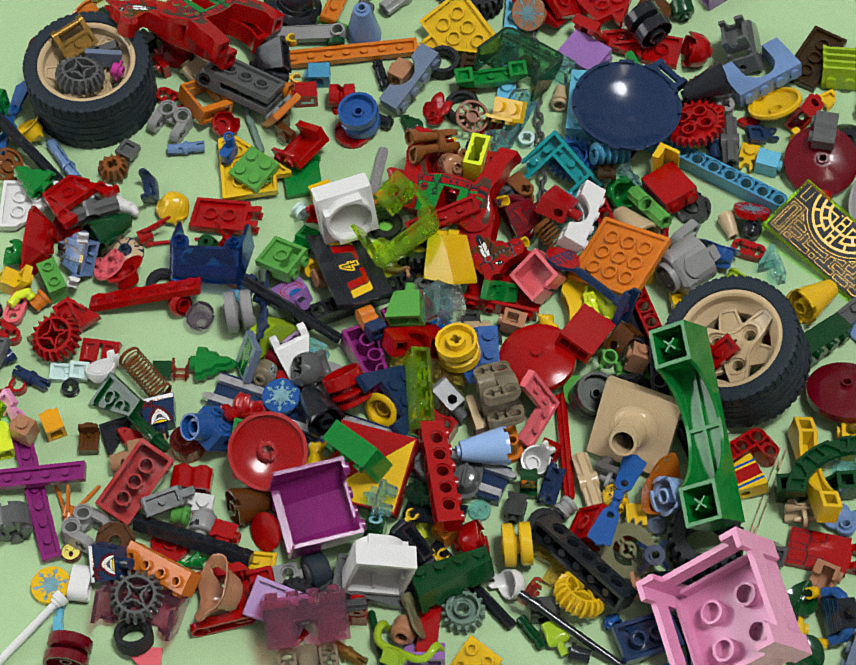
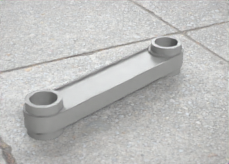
M341 23L282 26L280 31L270 35L287 37L289 33H294L296 36L294 40H297V43L327 42L333 36H340L345 40L346 29Z

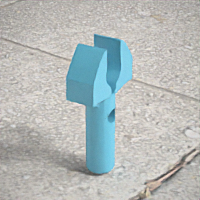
M65 606L57 608L56 616H53V631L64 630Z

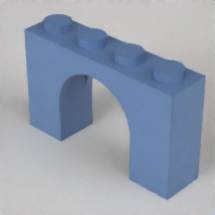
M777 37L762 45V56L773 68L769 74L762 77H749L744 75L732 61L723 65L727 80L733 91L731 97L740 107L752 103L754 100L767 95L769 92L782 87L784 84L802 75L801 62Z

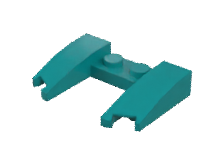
M556 130L549 134L521 160V164L526 163L528 174L524 176L529 180L555 158L576 182L568 191L574 197L579 187L586 180L593 182L601 188L605 187L601 180H597L594 172L587 167Z

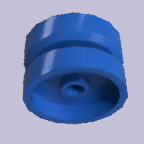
M364 92L350 93L339 103V119L343 131L353 139L369 138L380 128L381 118L375 99L371 95Z

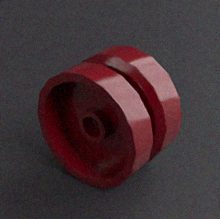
M52 631L48 636V649L44 653L43 664L89 665L88 656L92 653L93 641L84 634L75 631Z

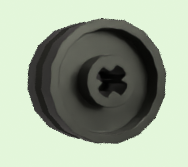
M599 371L590 372L578 380L570 389V406L581 418L595 420L605 383L609 377L607 374Z

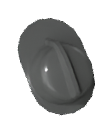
M459 457L455 461L454 477L458 478L457 494H461V499H469L479 491L483 476V464L461 461Z

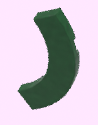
M856 435L842 436L840 439L833 441L826 440L806 451L795 462V466L788 475L785 496L806 497L808 483L820 467L834 459L856 455Z

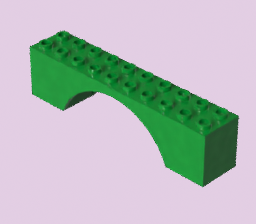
M680 320L650 330L648 332L655 369L666 381L676 399L687 435L689 452L688 470L683 484L678 488L685 526L687 529L712 532L744 523L745 519L707 328L687 320Z

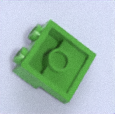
M274 236L256 258L255 263L256 266L271 271L272 277L289 283L292 279L296 280L298 278L301 267L305 268L308 265V250L303 246Z

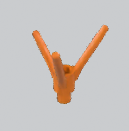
M54 485L62 508V518L65 520L72 517L75 506L70 505V485H66V505L58 485ZM97 485L79 504H86L101 486Z

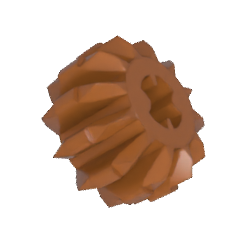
M111 153L110 157L104 156L103 160L99 161L98 173L102 181L106 180L108 184L113 181L116 184L117 181L123 182V177H128L129 165L125 157H121L119 153L116 156H113Z

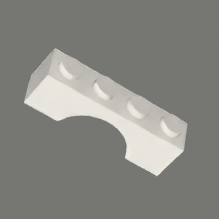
M586 180L579 187L575 198L578 199L577 207L583 212L581 222L570 221L562 229L556 243L558 246L569 249L575 254L586 248L589 242L587 237L594 230L593 222L598 219L600 215L598 210L605 202V198H603L606 192L605 189L589 180Z

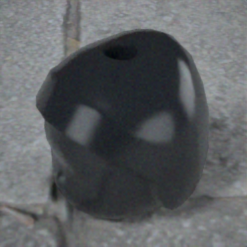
M747 220L741 227L743 237L749 241L755 240L762 233V225L758 220Z

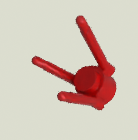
M167 216L147 228L136 231L140 244H146L147 248L155 245L183 243L184 239L151 241L155 239L152 231L167 224L166 221L171 216Z

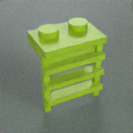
M823 45L821 88L856 90V47L845 48Z

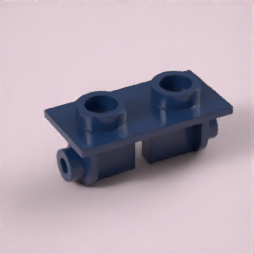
M553 462L547 465L542 487L538 493L537 503L556 504L566 469L557 468L558 465Z

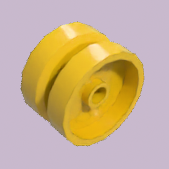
M452 323L444 326L438 332L435 338V347L439 361L444 369L452 373H465L472 370L479 363L481 349L477 334L471 326L464 323Z
M530 521L518 523V535H515L512 523L501 524L500 545L505 568L516 566L517 554L520 556L522 566L534 565Z

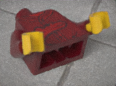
M518 194L496 197V199L501 200L499 212L511 238H520L525 246L528 247L535 234L532 232V229L541 222L539 214L535 212L539 201L533 203L531 198L525 199L523 195Z

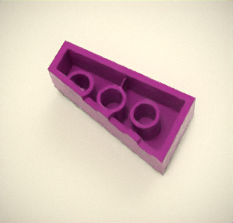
M360 325L341 330L340 344L351 364L358 363L363 373L387 368L381 338L370 343ZM378 384L371 388L372 393L384 394Z

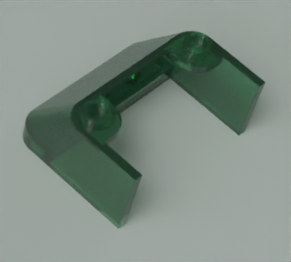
M504 27L477 47L473 70L477 72L486 64L491 68H498L507 65V62L525 60L528 77L533 79L530 101L533 102L549 89L563 63L564 56L561 52L513 27Z

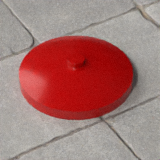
M532 324L514 331L507 337L501 346L499 358L500 361H507L510 364V368L515 373L519 385L529 369L538 374L550 391L557 389L569 380L576 368L577 358L555 343L562 331L561 329L548 324Z
M272 411L254 413L243 419L233 430L227 449L228 461L234 475L244 485L254 490L270 492L269 483L273 472L306 464L308 456L307 441L298 424L286 415Z

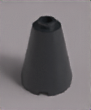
M720 61L714 63L682 86L683 90L680 91L683 100H688V103L733 95L731 85L727 80Z
M306 386L300 392L299 397L307 428L313 437L320 438V436H324L336 420L341 422L345 418L342 409L315 386Z

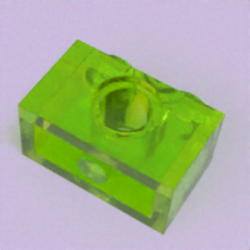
M397 169L373 194V199L393 216L402 209L409 199L414 197L418 188Z

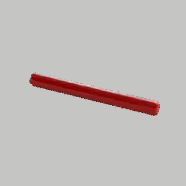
M560 393L556 394L555 397L560 402L556 408L558 442L562 444L560 465L561 468L566 469L562 489L563 496H568L573 500L575 498L568 410L564 394Z

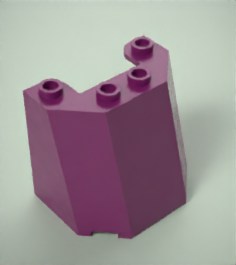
M343 456L272 473L269 483L273 499L272 508L280 526L281 542L284 550H287L289 560L363 537L366 524L364 519H360L356 505L353 506L352 504L353 492L346 482L347 474H350L348 462H344Z

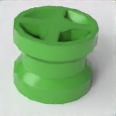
M179 506L172 509L170 522L173 524L178 522L183 526H187L191 517V507Z

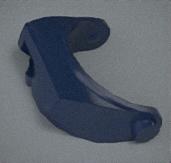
M141 168L138 173L145 192L140 195L142 202L156 204L160 200L158 182L147 169Z

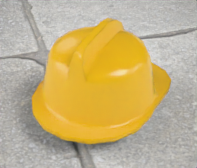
M39 116L27 120L17 127L30 143L38 142L44 138L42 133L43 126L38 121Z

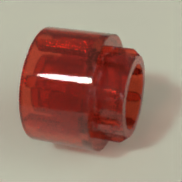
M180 426L171 433L169 443L176 460L189 464L198 461L203 456L205 448L197 441L185 440L181 435Z

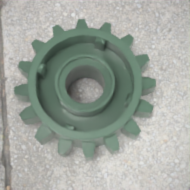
M468 589L457 597L452 595L445 599V604L441 605L443 611L441 612V618L444 619V625H449L450 630H456L458 634L461 632L468 634L471 630L476 631L477 625L482 626L481 619H485L484 611L486 610L485 605H482L483 599L477 598V593L472 594ZM462 609H465V610L468 611V612L465 613V614L459 613V611L462 610Z

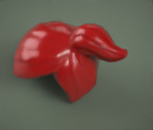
M240 391L234 398L232 407L229 404H224L220 408L224 411L225 418L228 421H234V418L245 419L254 413L266 411L264 401H253L250 399V394Z

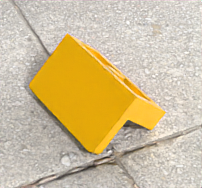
M660 142L652 155L651 172L670 161H673L679 168L680 151Z

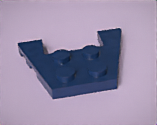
M400 365L355 377L364 393L378 384L385 396L394 403L396 411L400 416L389 428L393 433L406 436L426 399L425 393L406 366Z

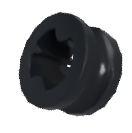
M70 378L62 383V391L67 398H74L80 393L77 380ZM69 386L74 387L72 391H68Z

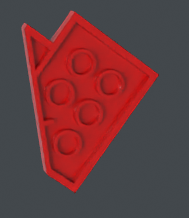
M576 0L580 9L590 19L601 24L613 20L619 27L623 26L632 1Z

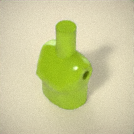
M551 620L542 624L541 628L547 645L550 648L557 647L561 657L568 656L569 653L564 644L570 639L568 632Z

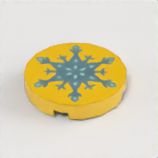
M45 567L32 578L31 592L36 601L42 605H49L51 603L50 600L53 598L52 595L57 590L67 598L70 577L60 567Z

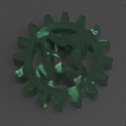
M418 480L405 486V498L408 499V502L413 501V504L421 507H431L427 482Z

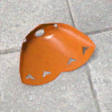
M670 453L658 460L644 483L641 501L642 509L647 514H661L652 508L650 501V491H653L654 487L652 485L653 480L659 476L681 479L679 460L676 453Z

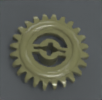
M624 517L622 524L618 520L611 546L598 545L596 547L600 548V550L595 553L624 579L631 580L630 572L634 571L637 578L640 575L645 578L647 576L646 571L649 573L654 571L650 566L642 573L638 571L643 563H645L643 557L641 556L640 560L637 559L636 544L632 541H625L623 536L636 538L648 547L656 544L659 539H652L655 531L648 533L649 525L642 528V520L636 525L635 518H632L630 523H628L626 517ZM615 542L619 545V556L624 560H630L631 566L622 565L615 560L613 555ZM625 545L627 548L632 547L631 556L628 553H623ZM656 551L652 552V557L657 559Z

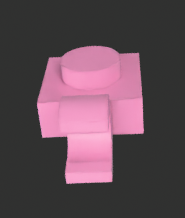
M4 388L0 393V412L2 415L9 416L11 421L19 413L25 415L22 410L16 407L19 402L10 388Z

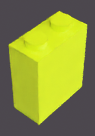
M472 133L463 159V178L475 182L482 173L488 150L491 151V136Z

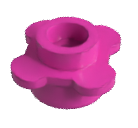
M122 60L120 63L114 62L111 67L110 76L115 77L114 81L116 82L119 77H123L125 72Z

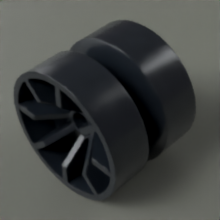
M647 0L638 4L624 19L625 26L634 35V38L642 48H650L660 43L672 29V24L662 14L661 9L653 0Z

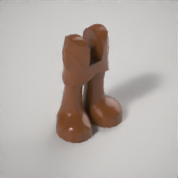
M406 129L404 135L405 142L409 146L414 145L409 149L410 162L413 164L419 163L424 155L431 153L457 152L461 148L459 142L446 143L447 138L457 136V130L437 129L432 132H419L415 129ZM435 140V144L415 145L421 142Z

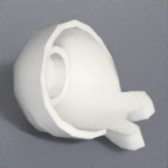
M108 350L107 358L99 359L86 367L87 378L95 384H102L110 372L115 374V369L119 362V354H115L114 350Z
M544 440L541 445L529 446L521 455V467L530 470L537 468L538 475H541L547 470V465H550L551 454L556 451V448L550 447L547 440Z
M505 569L500 574L495 573V576L492 578L495 581L488 584L490 588H498L502 597L508 600L519 598L517 595L521 590L525 591L526 586L523 574L515 569Z

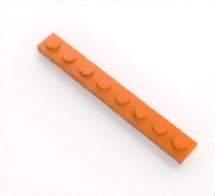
M414 37L289 50L291 69L308 67V63L330 62V65L410 57L418 48L417 38Z

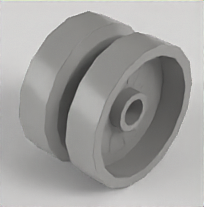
M249 289L240 290V302L236 301V295L233 291L223 292V310L229 334L240 331L239 320H242L245 331L250 330L255 325L251 291Z

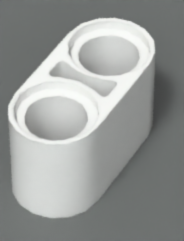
M74 564L67 588V599L69 601L88 603L93 588L90 578V566Z

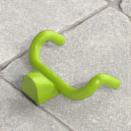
M385 620L379 621L373 632L374 642L377 647L383 650L379 662L386 665H403L407 661L420 664L432 659L436 652H445V648L440 642H434L428 651L422 655H415L386 643L381 636L382 630L385 633H389L391 626Z

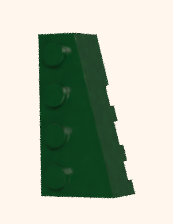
M838 312L804 332L811 351V368L839 345L845 344L851 338V331L854 326Z
M483 546L417 567L411 579V586L422 613L428 612L429 608L435 604L440 606L445 603V599L452 595L457 597L468 587L474 588L493 578L495 573L492 558L487 547Z

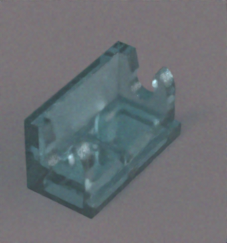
M436 280L424 287V321L431 322L434 319H438L436 320V325L453 319L452 286L440 280Z

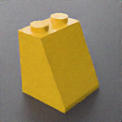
M437 229L436 233H428L424 268L425 279L453 285L477 283L467 235L460 234V230L448 229V231Z

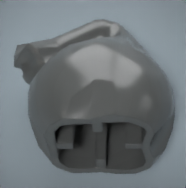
M320 349L315 353L303 352L295 356L292 361L291 380L303 387L321 383L322 379L332 372L326 358V350Z

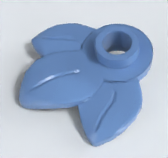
M842 503L843 508L836 523H824V525L829 529L837 530L842 537H850L856 531V510L850 511L849 507Z

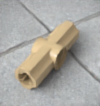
M583 451L577 452L571 456V461L576 473L577 488L580 493L582 492L586 506L603 503L599 489V478L597 472L593 471L588 453Z

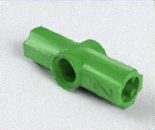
M638 185L632 186L628 190L626 197L661 229L668 228L672 224L673 217Z

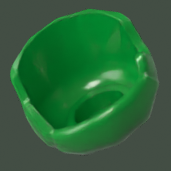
M13 239L9 241L13 245L5 249L4 266L17 267L22 262L21 251L23 242L19 239Z

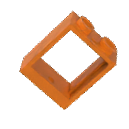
M196 79L180 84L177 98L191 111L192 116L200 125L210 123L214 115L220 111L232 112L234 104L232 100L202 87ZM206 92L215 103L202 107L193 96Z

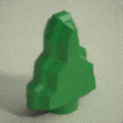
M20 165L13 169L17 179L22 182V188L26 190V195L32 200H37L43 192L54 185L56 173L49 169L45 171L39 168L32 170L27 166Z
M198 346L196 356H190L189 369L190 372L195 373V381H205L208 377H215L218 373L222 372L227 373L237 367L236 360L228 356H220L216 351H209L208 347Z

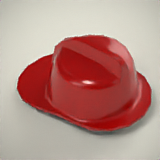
M135 255L126 259L120 270L110 277L108 282L114 283L119 290L133 288L139 282L138 267L141 265L143 258L140 255Z

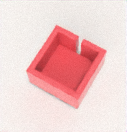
M536 248L509 275L532 302L541 305L553 294L551 290H556L567 279L560 269H556L547 262L546 253Z

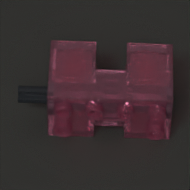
M338 583L326 585V589L319 590V587L308 588L305 593H298V590L287 591L286 595L277 596V592L264 594L265 598L260 599L267 649L274 650L299 646L296 622L301 621V625L311 624L313 619L316 620L317 635L320 643L351 639L348 612L366 610V597L346 600L345 588L340 587Z

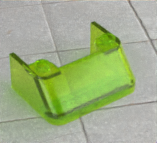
M409 181L408 184L422 204L417 212L419 220L391 241L385 238H378L371 242L363 228L355 224L350 225L375 265L382 269L392 266L439 230L440 223L434 206L422 188L412 181Z

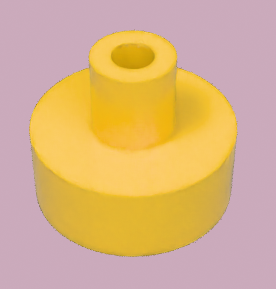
M309 258V263L305 268L301 267L302 273L311 278V270L320 269L313 258Z

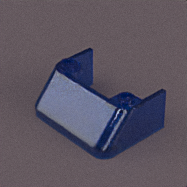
M177 222L170 240L169 272L171 279L179 281L191 277H201L204 284L236 285L242 282L255 247L250 224H246L242 237H230L225 241L224 246L221 247L189 245V238L184 234L182 223Z

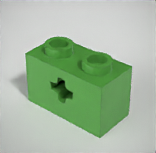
M54 257L37 263L39 275L52 304L70 297L67 285Z

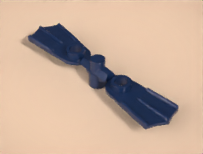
M260 268L258 282L269 288V282H267L269 270ZM254 293L252 301L261 306L256 329V339L259 343V340L263 339L265 329L268 328L267 305L270 306L271 303Z

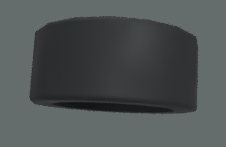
M446 45L432 48L439 53L440 57H447L453 60V64L448 68L434 70L430 76L437 80L453 78L455 76L454 69L460 68L458 52Z
M468 90L454 91L446 99V101L453 102L452 106L455 103L466 100L479 101L478 97ZM472 104L473 109L476 108V104ZM451 107L446 116L452 123L457 124L456 112Z
M124 619L114 629V640L119 652L128 656H138L147 652L154 644V633L150 622L147 620L145 624L138 620V624L134 625L133 620L127 624ZM134 631L145 633L144 637L137 641L129 642L123 640L125 635Z

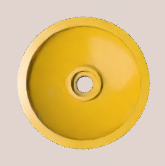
M780 87L754 100L748 105V111L750 116L757 120H781L798 109L802 102V95L798 89Z

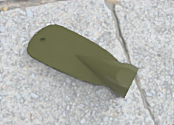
M406 592L400 597V600L408 612L413 629L420 638L424 639L426 635L416 610V597L413 593Z

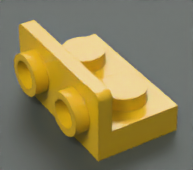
M495 96L492 114L486 113L485 117H490L491 122L502 123V120H504L505 125L516 126V123L523 124L527 102Z

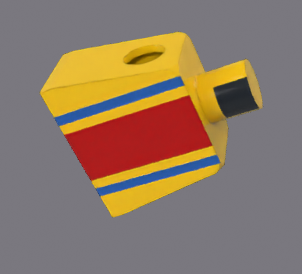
M751 453L734 463L741 500L769 492L768 481Z

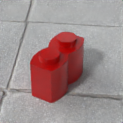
M186 463L173 465L170 487L181 485L182 489L193 485L197 493L211 495L214 477L213 468L207 465L192 467Z

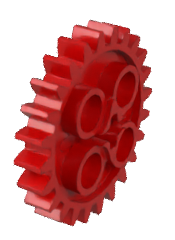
M698 100L695 104L694 101H691L689 105L685 102L684 107H682L678 127L669 137L671 142H676V146L682 144L683 148L689 145L690 149L694 145L697 148H700V144L707 146L708 141L713 143V138H719L718 133H723V128H725L726 121L723 110H720L719 106L715 107L714 102L708 104V100L704 103Z

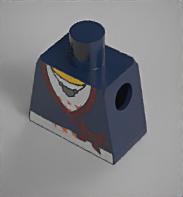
M173 392L142 399L145 402L140 410L142 418L157 432L166 433L168 439L170 437L169 430L176 428V402Z
M103 541L88 545L91 583L119 579L121 574L128 576V570L134 568V559L127 557V549L125 547Z

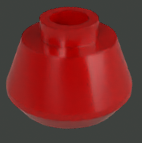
M174 297L169 299L168 307L172 314L177 317L186 315L192 308V297Z

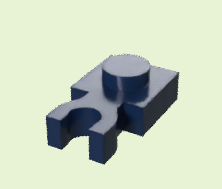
M747 125L745 128L748 144L766 145L767 141L777 143L779 140V136H773L777 131L776 128L765 129L763 125Z

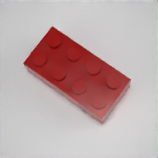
M140 438L96 500V507L118 522L130 527L134 518L142 510L139 500L156 491L175 464L174 459L143 438Z

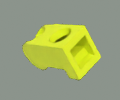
M0 421V461L16 457L9 425L5 421Z

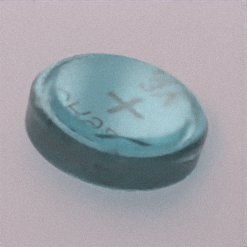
M475 500L468 507V515L472 520L479 519L483 522L491 514V507L484 500Z

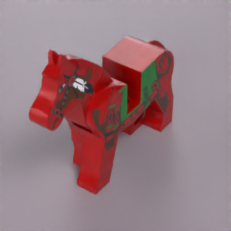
M105 0L110 5H104V9L110 12L109 17L117 23V32L121 36L133 38L136 31L145 27L157 33L167 43L212 62L222 71L234 65L237 50L229 46L230 39L225 35L240 40L256 55V48L262 45L271 34L281 30L285 14L259 0Z
M415 127V130L419 132L433 131L423 127ZM435 140L425 141L415 145L434 144ZM408 145L404 171L394 167L387 169L390 192L395 204L406 211L408 215L419 217L451 204L453 200L458 201L475 194L481 213L455 223L457 230H460V234L467 235L475 269L487 280L504 278V274L510 266L523 261L528 255V249L521 239L514 238L507 243L496 240L500 226L498 199L496 197H498L499 191L507 182L511 171L521 163L522 157L518 151L500 147L497 152L488 150L484 170L476 181L472 182L456 175L439 173L437 162L440 156L446 152L424 155L421 162L411 163L409 149L414 145Z

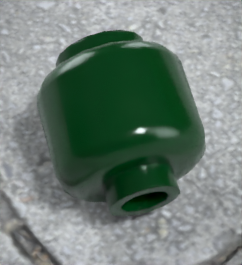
M672 0L669 4L673 18L681 22L690 20V16L695 12L692 0Z

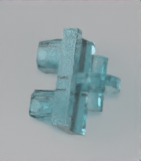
M381 478L378 489L375 486H371L370 492L365 491L363 493V497L368 499L366 505L372 507L371 514L374 515L373 517L391 516L393 505L384 502L386 496L396 498L398 488L389 484L386 479Z

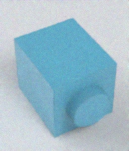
M760 148L755 161L754 173L775 178L777 171L781 172L783 161H780L782 153Z

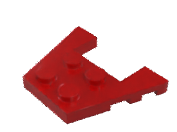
M69 174L43 192L42 196L66 230L78 222L77 215L71 212L74 207L87 200L94 193L103 198H108L118 194L120 189L115 184L107 186L102 181L94 183L90 182L88 178Z

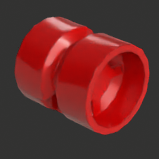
M355 83L344 84V86L329 84V106L338 107L344 97L350 93H355Z

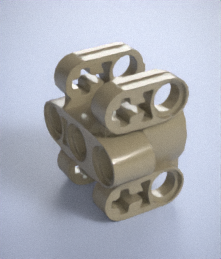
M497 361L476 367L473 371L482 418H485L486 424L488 423L491 429H495L500 426L509 427L522 423L525 420V410L518 398L521 394V388L515 373L510 368V364L507 361Z
M324 641L320 645L304 644L295 649L283 647L277 652L278 665H330L328 661L331 660L332 665H340L337 645L334 641ZM326 649H333V651L329 653L323 652ZM285 655H291V656H292L291 658H288V659H282V657L285 656Z

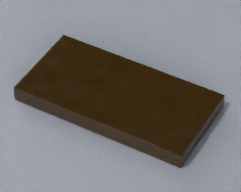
M815 25L795 54V57L802 64V75L790 81V83L814 93L822 78L823 45L845 47L847 39Z

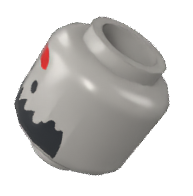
M200 507L192 513L189 529L209 536L217 516L213 510Z

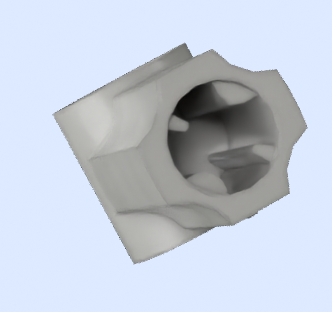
M382 0L379 3V7L386 16H389L401 6L409 5L412 0Z

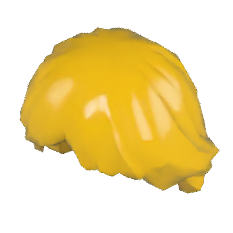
M178 191L168 192L157 202L155 212L160 219L171 216L166 222L180 226L184 219L188 217L190 209L189 200Z

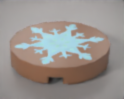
M516 0L512 7V18L515 24L526 31H533L541 27L547 16L544 8L545 5L542 0Z

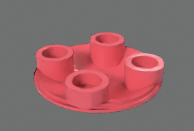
M114 248L103 258L98 257L93 272L94 278L98 281H103L115 275L125 261L124 254L117 248Z

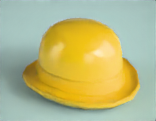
M372 393V396L365 401V409L370 421L387 427L395 422L397 416L395 405L385 394Z

